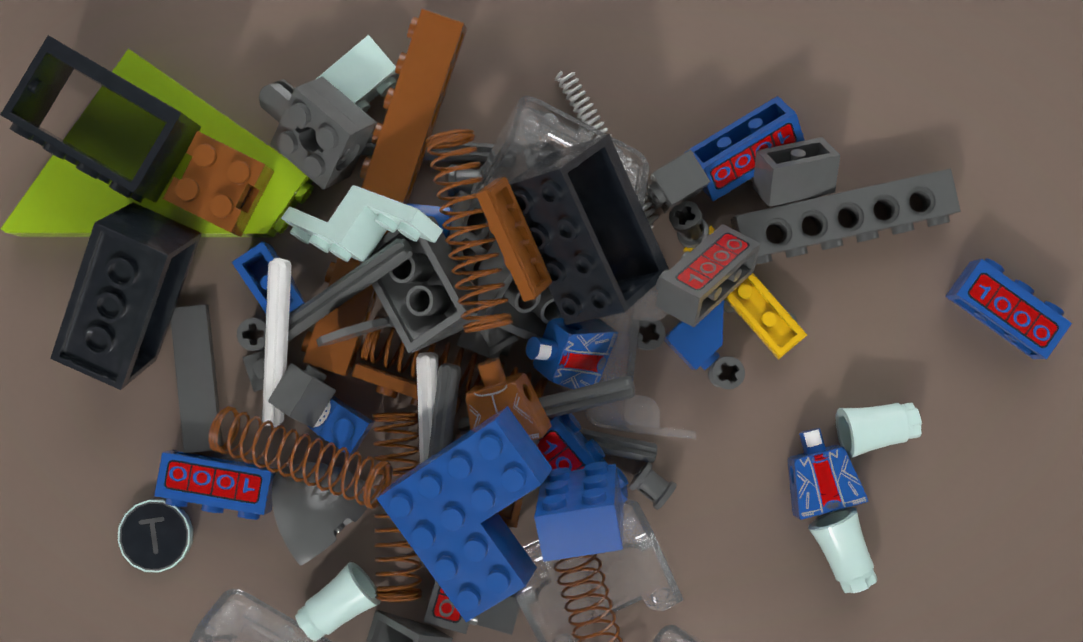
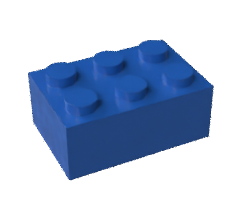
M593 462L586 465L584 469L569 471L568 468L551 470L542 485H540L534 515L543 562L623 550L624 504L616 464L607 465L606 462Z

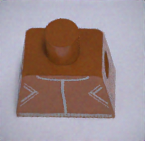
M499 358L488 359L477 364L483 383L475 385L466 393L470 429L472 430L508 406L532 441L543 438L552 426L525 373H518L505 377Z

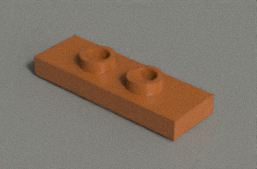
M506 176L493 180L477 192L476 196L487 218L489 230L495 236L504 256V263L511 272L521 297L525 302L536 299L552 283V279Z
M365 363L355 365L352 373L353 377L378 385L376 392L392 398H397L398 393L412 397L410 404L418 407L416 381ZM461 397L457 398L456 413L459 411L462 403Z

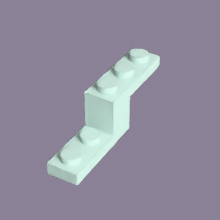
M352 185L328 222L290 206L281 218L293 227L290 233L306 244L310 242L326 253L330 251L346 262L350 258L360 262H365L369 259L387 230L394 233L397 229L401 234L415 242L420 237L433 243L437 241L443 231L419 209Z

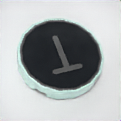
M150 499L134 505L124 515L118 527V544L122 555L133 567L144 572L159 573L175 567L186 556L193 544V527L188 514L177 506L165 504L166 499Z

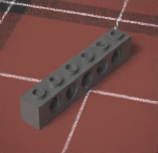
M951 169L736 215L731 219L732 229L761 243L756 265L773 261L771 255L785 252L786 258L807 254V247L821 244L822 250L843 246L842 239L856 236L858 243L879 238L878 231L891 229L892 234L895 235L915 230L914 223L927 221L928 227L949 223V216L961 212L952 171ZM911 195H916L921 199L922 210L920 213L911 209L909 205ZM876 202L883 204L887 209V217L884 221L879 220L874 215L873 207ZM840 210L850 213L852 217L850 228H844L839 224L837 215ZM804 218H811L816 222L817 233L815 236H808L803 232L801 225ZM773 225L781 230L782 240L779 244H773L768 241L766 237L768 226Z

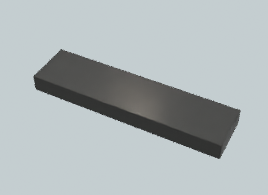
M209 305L176 307L171 318V330L184 453L212 450L208 442L209 429L213 419L219 413ZM221 425L218 433L219 447L223 446Z

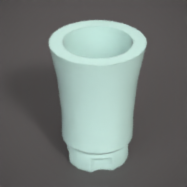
M893 403L864 408H839L836 412V429L839 443L845 448L850 459L875 449L907 442L908 439L918 438L922 434L921 416L913 403L901 405Z
M843 508L832 511L809 524L808 529L820 545L835 579L840 582L844 593H858L868 589L877 582V576L873 570L874 564L861 531L856 508Z
M349 562L333 580L305 602V606L297 611L295 618L307 637L312 641H317L325 634H331L360 613L379 605L381 601L375 598L376 587L366 572L356 563Z

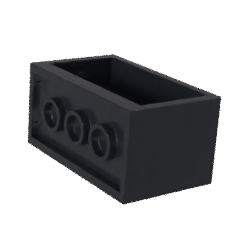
M49 35L0 114L13 122L9 128L13 132L40 144L49 153L62 160H67L76 165V168L85 174L110 184L109 187L114 191L139 203H142L144 198L153 202L158 201L186 154L196 132L201 128L200 125L180 111ZM73 70L166 123L133 180L40 127Z
M610 134L553 152L509 182L552 279V283L548 287L566 325L626 312L656 285L659 276L664 270H669Z
M134 202L96 221L50 359L122 390L157 360L202 233Z

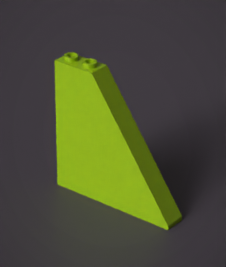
M128 48L112 72L186 115L201 126L199 132L265 164L274 171L241 237H274L277 232L283 233L289 224L281 219L289 206L295 208L298 202L303 204L308 199L314 189V186L311 185L313 180L286 157ZM101 86L64 138V141L133 180L166 123ZM187 153L184 155L158 201L153 202L144 198L142 203L123 196L109 187L110 184L95 179L77 169L76 165L52 155L0 228L5 233L20 237H90L96 221L134 202L201 232V237H240L163 199L173 177L181 179L192 159V156Z

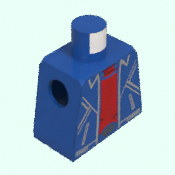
M555 318L548 322L542 338L531 337L528 340L526 354L529 359L534 360V368L548 380L570 389H576L599 383L619 332L600 318L568 325L565 324L563 318Z
M820 428L800 432L799 436L804 453L788 457L793 516L802 520L869 502L845 448L840 445L825 447Z

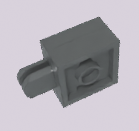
M324 77L295 88L286 80L281 79L264 86L259 94L261 108L279 122L270 143L276 150L323 190L351 176L377 123Z

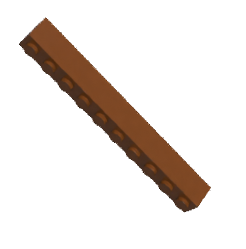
M421 9L419 18H412L407 33V38L411 39L407 53L401 52L398 58L395 73L399 74L395 88L390 87L387 91L383 108L388 110L384 122H378L373 132L372 143L376 144L372 158L366 157L362 165L360 178L364 179L361 188L403 204L409 203L427 150L425 140L432 135L467 32L463 22L425 9ZM339 257L336 263L331 262L325 276V282L329 283L328 287L359 266L360 262L354 258H350L346 262ZM372 285L316 322L313 332H307L301 351L306 353L303 362L342 376L351 374L364 335L318 347L316 339L331 332L369 321L377 298Z

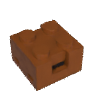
M197 131L186 152L192 156V159L181 179L173 177L163 199L241 237L274 171L265 164Z

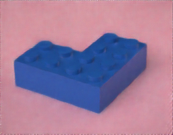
M507 406L392 482L376 499L465 622H468L526 587L537 569V566L498 512L542 485L553 468Z

